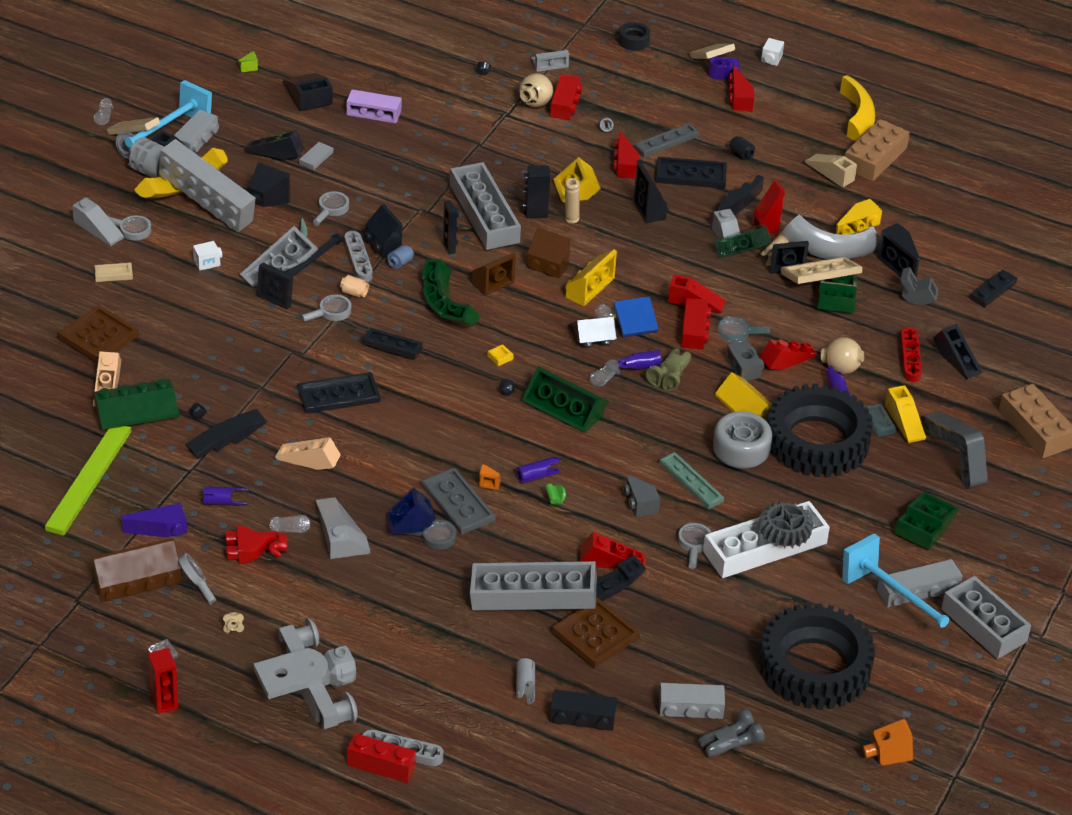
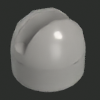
M608 117L601 119L600 128L605 132L612 130L614 126L613 121ZM604 120H608V128H605Z

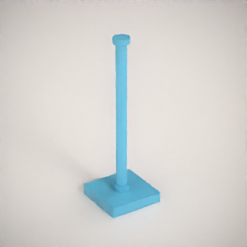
M186 80L180 82L179 109L160 119L159 125L147 131H141L132 137H127L125 139L126 146L131 148L136 140L148 136L182 114L191 118L199 110L211 114L212 92Z
M875 533L844 549L842 580L846 584H850L872 572L936 620L941 628L948 624L949 617L941 615L878 567L880 537Z

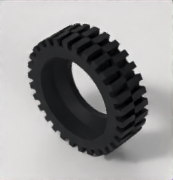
M803 384L802 389L795 386L792 392L787 389L784 391V395L780 393L777 396V400L774 399L772 406H770L767 422L772 430L770 449L772 456H777L779 463L785 461L784 467L788 469L793 466L796 473L803 470L804 475L809 476L811 472L815 473L814 477L819 478L821 473L825 474V478L831 477V473H834L835 476H841L842 470L847 474L851 468L854 470L858 468V463L862 464L864 462V458L867 457L873 422H871L872 416L869 414V409L867 407L863 408L864 403L861 400L857 402L855 395L849 397L848 391L844 390L841 393L839 388L835 386L831 390L828 389L829 385L823 384V388H818V384H813L812 388H809L808 384ZM819 420L839 428L846 440L835 444H816L799 438L791 432V429L804 421Z
M806 603L802 609L799 604L794 605L793 611L788 607L784 609V614L779 612L776 614L775 619L771 618L769 625H766L764 629L759 656L760 673L763 672L762 678L764 681L768 680L767 686L770 689L775 687L774 693L777 696L783 693V700L789 702L792 698L796 706H800L801 702L806 703L805 708L811 709L812 704L817 705V710H823L824 705H827L828 709H834L835 703H838L839 707L845 706L846 700L851 703L855 700V696L859 698L862 695V691L866 690L871 678L875 657V644H872V635H868V628H862L863 623L860 620L854 622V615L851 613L844 616L845 610L839 608L838 612L833 611L834 606L828 605L827 609H823L822 604L817 603L816 608H812L811 603ZM820 643L835 649L843 657L846 669L833 674H813L795 667L785 656L793 647L799 644Z

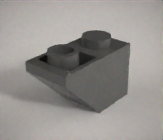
M628 475L626 484L623 485L625 496L629 498V507L631 510H634L636 517L659 514L660 497L656 487Z

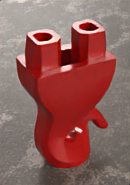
M236 526L237 531L226 532V545H237L227 546V560L238 559L239 564H246L256 560L267 549L278 558L281 557L280 551L287 552L286 532H256L246 526Z

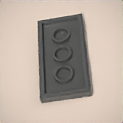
M455 467L421 481L422 488L461 535L495 521L496 516Z

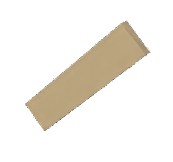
M158 117L124 121L106 130L109 135L119 134L123 131H147L159 125L160 121Z

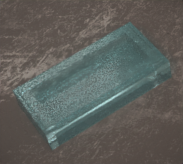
M882 404L866 406L869 409V414L872 416V428L877 437L895 434L896 428Z

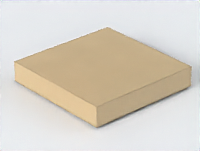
M715 44L689 53L692 59H708L734 51L735 46L734 44Z

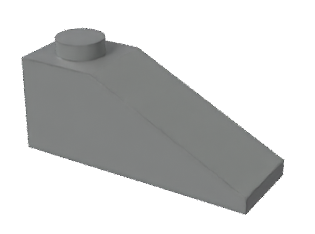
M87 197L72 205L74 223L104 243L112 246L124 239V235L104 211Z

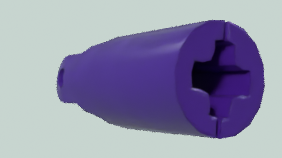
M659 350L634 353L626 358L619 359L617 366L619 368H633L635 370L650 368L654 365L659 367L661 356Z
M828 366L826 368V375L830 389L833 390L835 386L839 388L841 393L844 390L849 392L842 373L836 372L832 366Z
M551 457L516 468L517 479L523 484L560 472L558 468H548L552 464L558 463L560 459L558 457Z
M204 486V504L248 505L249 503L232 501L231 494L237 490L249 491V489Z

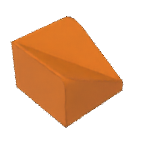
M482 464L479 487L499 490L500 474L487 465Z

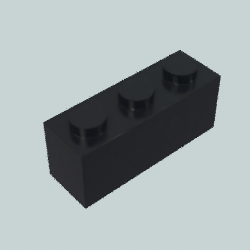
M528 165L527 173H524V184H526V187H523V197H526V200L522 201V211H526V218H548L549 165Z
M554 689L550 722L613 731L618 698Z

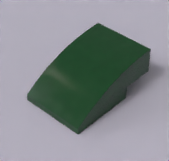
M857 275L820 280L818 309L854 313Z
M923 492L908 506L906 513L898 519L894 533L929 550L946 531L959 508Z

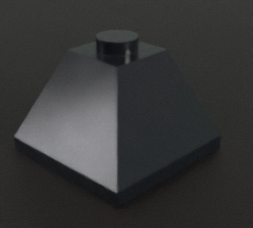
M259 162L249 184L248 193L256 198L255 204L262 207L288 204L290 202V174Z
M809 242L773 244L770 274L781 273L782 267L806 263Z

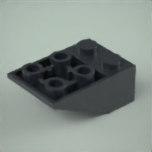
M311 73L284 79L285 85L300 110L333 104V87L327 77L318 73Z

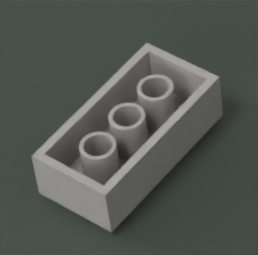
M976 576L945 592L941 609L997 659L1028 641L1031 624Z

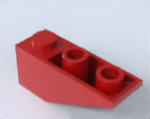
M733 67V73H729V103L732 104V110L753 112L754 87L736 67Z
M619 132V137L615 139L614 170H617V178L635 179L639 153L624 134Z
M777 180L773 181L753 213L752 227L759 236L779 232L785 190Z
M673 274L669 287L668 303L685 306L686 298L708 300V307L711 308L712 312L722 313L725 304L724 298L692 278Z
M779 339L768 342L760 359L770 369L784 370L817 357L818 353L807 342H789Z
M592 532L581 545L580 561H595L597 568L618 569V563L633 555L645 566V554Z

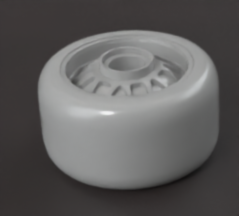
M738 411L723 416L717 422L714 430L713 450L720 461L734 468L748 469L759 466L768 458L772 443V430L767 421L751 412Z

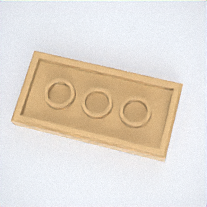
M846 257L781 268V274L797 284L862 273V267Z

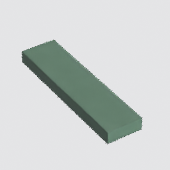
M676 452L659 460V465L708 510L724 502V496Z

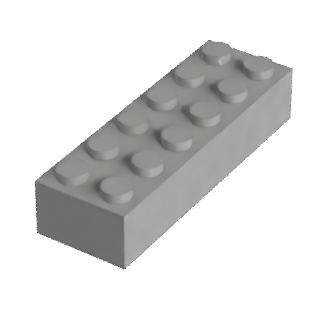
M174 139L161 149L159 174L162 178L167 179L177 189L183 191L189 198L198 202L203 208L210 211L216 218L222 220L228 227L233 228L238 233L253 221L256 199L254 196L178 140Z
M484 162L451 168L450 187L485 249L489 250L520 243L521 226Z
M596 562L473 563L470 588L472 610L595 609L597 587Z

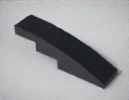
M757 175L751 184L744 182L738 192L730 190L717 211L731 209L735 216L744 210L761 193L764 177Z
M254 409L217 424L186 444L195 456L200 459L212 449L218 452L232 441L235 445L266 424L267 421L258 409Z

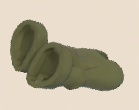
M674 348L659 367L654 365L646 371V378L656 388H659L662 384L663 390L668 392L674 391L679 387L683 370L691 361V354L684 352L681 356L679 355L680 350Z

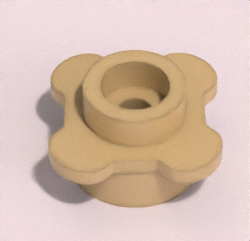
M236 612L225 614L223 616L225 621L223 630L227 633L231 631L242 632L244 630L242 625L244 616Z

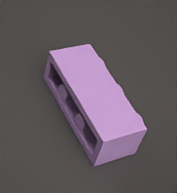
M352 89L347 99V115L397 123L401 113L402 98Z

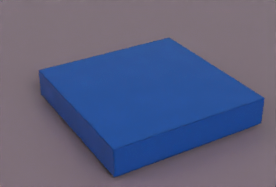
M650 296L614 302L613 306L622 337L658 332L659 329Z

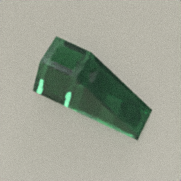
M762 224L717 239L715 244L719 258L769 245L771 240L766 224Z

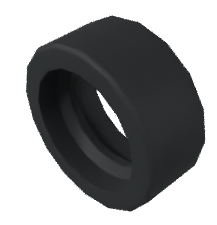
M637 22L623 24L619 30L618 41L623 48L628 50L645 49L650 42V29L646 25ZM628 35H638L640 37L634 38Z

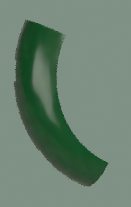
M426 259L422 273V279L424 280L423 293L430 307L438 315L451 322L462 325L476 324L481 316L470 304L456 303L450 297L449 280L452 272L451 269L441 259Z

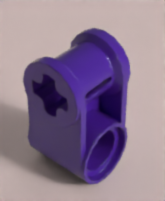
M712 57L709 63L708 76L713 79H729V73L733 72V67L740 71L739 61L736 58Z

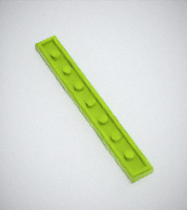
M121 426L108 429L45 525V531L62 536L66 534L130 435L131 427Z

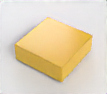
M503 344L487 351V356L497 366L514 359V354Z

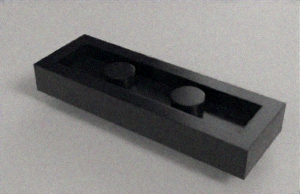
M451 200L444 202L442 244L448 254L456 253V245H458L456 232L459 230L457 224L459 211Z
M1001 270L971 294L970 300L985 308L1015 285L1017 277L1005 270Z
M370 328L363 339L364 345L411 359H416L423 347L422 342Z

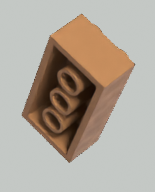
M879 119L845 152V157L857 164V175L873 182L907 149L910 132Z
M1034 384L1002 394L999 412L1042 459L1072 448V424Z

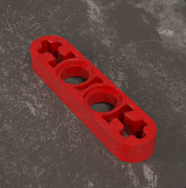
M906 327L902 330L900 338L904 379L909 382H918L922 372L918 332L914 328ZM906 347H912L914 350H909ZM911 359L915 360L916 362H909L907 360Z

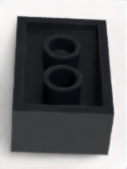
M637 160L633 203L646 223L666 220L668 204L664 201L661 192L656 187L641 160Z
M899 223L881 230L877 258L899 277H902L903 269L908 267L911 268L915 277H917L920 257L910 232Z

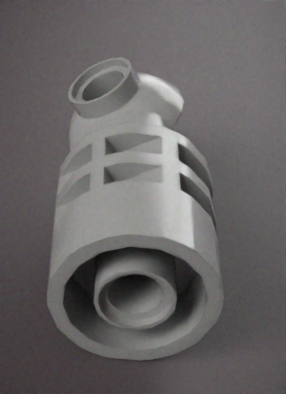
M127 131L120 132L116 138V147L124 158L129 159V167L151 178L161 177L159 174L160 152L164 146L143 137L136 140L132 147L129 148L125 144V139L135 134Z

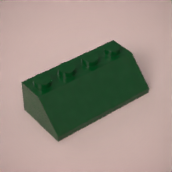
M539 366L522 398V401L585 433L602 417L609 400Z
M159 379L149 383L140 382L137 385L131 386L121 385L113 389L103 388L94 392L96 414L102 430L179 417L174 387L170 379Z

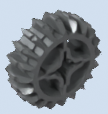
M779 501L778 504L772 503L771 506H766L762 511L759 519L760 534H763V539H768L769 544L775 543L776 547L782 545L784 549L786 546H790L793 549L795 545L800 547L802 543H806L810 538L813 530L812 515H809V511L803 509V505L796 506V502L789 504L788 501L786 503Z

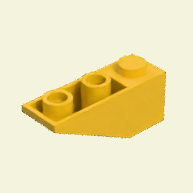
M871 199L856 203L838 222L835 234L850 235L879 225L882 210Z
M903 385L888 388L885 407L907 442L925 440L926 436L914 399L907 387Z

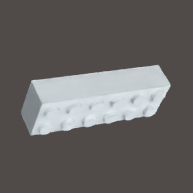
M808 501L796 505H803V509L808 510L809 515H812L813 519L812 535L800 547L795 545L792 549L790 546H786L784 549L782 545L776 547L775 543L769 544L768 539H763V534H760V517L706 534L703 552L719 575L725 578L827 544L830 527L812 503Z

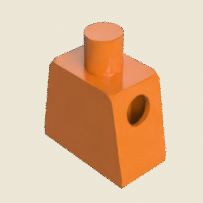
M902 719L873 732V743L862 746L865 758L877 756L880 765L913 760V738L906 720Z

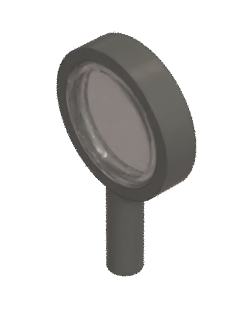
M445 520L430 521L423 528L400 526V534L422 536L423 542L432 549H447L456 541L457 532L455 526Z

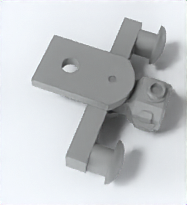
M310 618L305 619L304 627L295 629L292 624L279 628L280 642L285 641L287 654L253 663L254 671L267 698L271 699L300 690L316 723L320 722L321 712L324 729L337 726L338 723L348 720L354 723L357 720L358 710L352 695L348 692H343V700L333 703L325 688V685L328 684L337 688L355 681L356 665L349 648L345 645L331 649L324 656L316 650L305 648L312 646L315 649L319 644L317 626ZM277 674H285L286 676H285V677H277L276 675H277Z

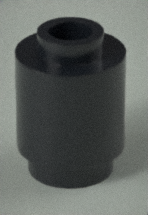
M735 136L730 141L731 150L743 159H749L754 155L755 146L745 138Z

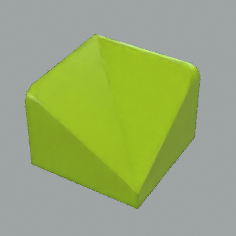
M254 51L238 60L242 73L258 70V60Z

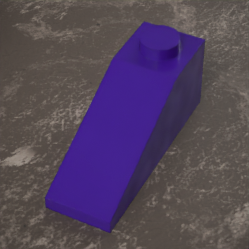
M180 503L121 516L123 533L167 538L187 533V519Z

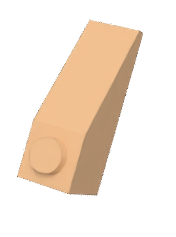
M331 437L282 444L275 458L280 461L321 470L334 468L341 454Z

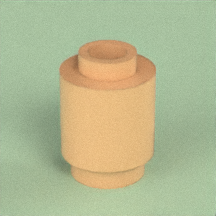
M347 275L346 278L342 279L340 288H342L343 293L360 298L366 296L369 283H366L363 279Z

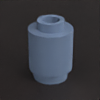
M402 245L388 254V263L391 267L399 269L412 260L414 252L410 246Z

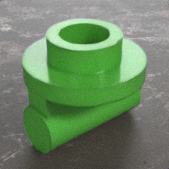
M552 484L545 486L550 503L555 505L562 504L566 498L564 487L561 485L553 486Z

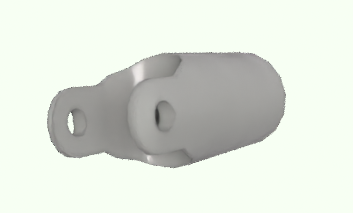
M524 658L520 659L516 664V697L521 698L525 694L527 704L531 705L535 700V662Z

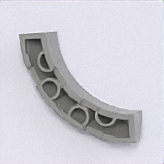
M800 214L781 232L790 242L808 241L809 254L824 259L864 257L879 248L880 242L879 235L873 226L856 234H833L813 226Z

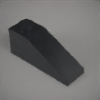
M296 130L251 141L245 148L246 152L283 160L298 158L304 149Z
M957 324L942 329L933 337L940 353L966 380L983 373Z

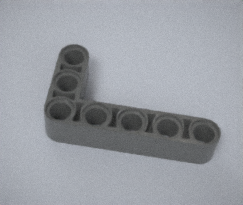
M941 411L922 415L920 421L926 433L959 449L961 477L964 486L969 489L986 484L987 467L982 433Z

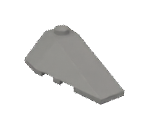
M293 226L240 275L253 287L258 284V268L261 263L264 262L284 272L305 262L318 248Z
M335 497L316 500L330 559L370 554L366 535Z

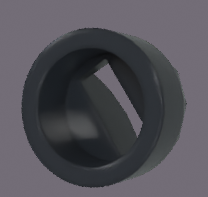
M478 62L477 71L481 75L488 74L491 65Z
M504 379L500 382L499 389L502 395L509 396L514 392L515 383L512 380Z
M195 402L190 409V414L195 419H201L207 413V410L198 402Z

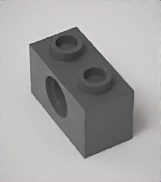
M746 340L727 344L726 360L734 373L746 381L761 378L764 363L762 359H759L755 348L751 346L750 342Z

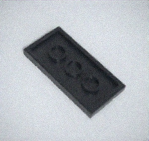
M658 157L656 183L725 189L727 162Z
M372 372L297 383V389L306 414L381 402Z

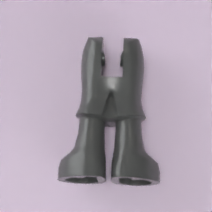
M745 708L738 713V721L731 726L726 725L719 730L701 736L698 739V743L702 748H706L705 753L711 758L728 750L738 749L740 746L761 743L765 740V735L761 725L754 723L751 712L748 708Z

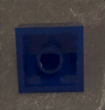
M415 487L386 514L390 531L393 534L423 532L426 528L431 527L436 519L431 501Z

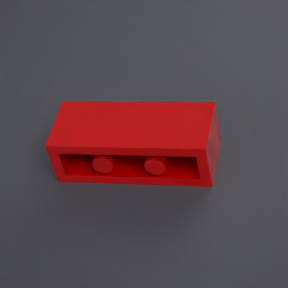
M560 75L551 102L550 117L570 120L572 114H575L583 89V84H580L581 77Z
M686 298L681 348L704 350V343H708L709 332H706V330L709 331L711 315L708 300Z
M166 648L148 653L150 694L157 713L161 714L179 709L177 669L170 649Z
M355 733L347 748V766L409 783L416 768V751Z

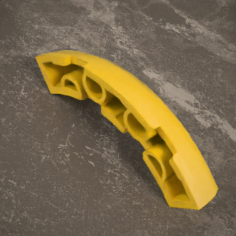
M845 75L842 77L840 93L857 107V113L849 120L847 137L856 142L874 125L875 107L865 88L852 77Z
M211 148L201 157L217 170H220L228 161L225 152L216 148ZM145 177L134 189L139 196L144 198H163L183 192L162 177Z

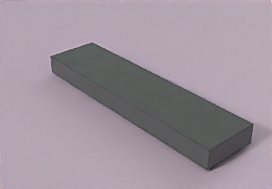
M688 123L635 143L634 148L645 158L699 137V131Z

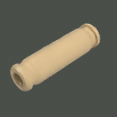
M570 178L565 182V220L572 224L579 221L580 183L575 178Z

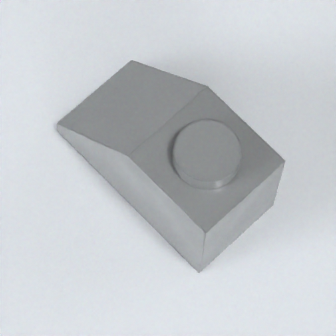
M731 209L714 212L712 230L724 249L730 250L742 247L738 222Z

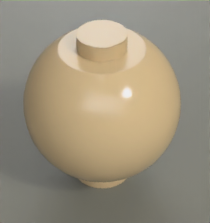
M538 73L530 74L522 80L519 94L526 105L535 108L542 107L552 98L553 86L546 76Z
M841 337L833 340L827 348H822L821 361L822 363H827L828 366H832L836 372H841L843 375L850 374L858 369L861 362L864 361V351H861L859 344L853 339Z

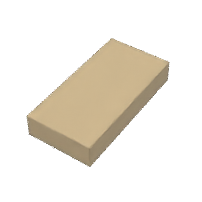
M131 263L94 265L96 282L133 279Z

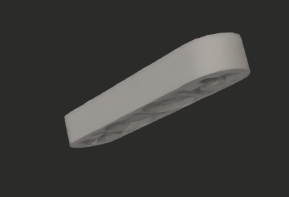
M349 231L345 234V246L355 276L365 280V282H369L372 280L373 270L360 233Z
M367 730L363 733L364 736L388 743H396L398 746L408 749L417 748L419 751L416 753V763L438 766L443 762L444 751L439 745L377 730Z

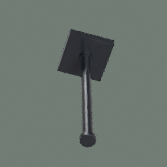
M338 233L332 235L331 239L319 247L305 262L294 266L287 273L264 262L261 263L258 268L257 296L282 308H290L293 276L335 244H340L342 242L341 235Z

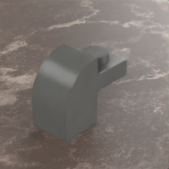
M910 267L903 269L902 277L900 278L901 285L904 288L903 298L910 303L919 305L936 302L938 288L932 278L928 277L917 280Z

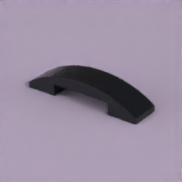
M635 555L618 563L617 570L597 580L596 598L604 601L616 595L645 572V566Z

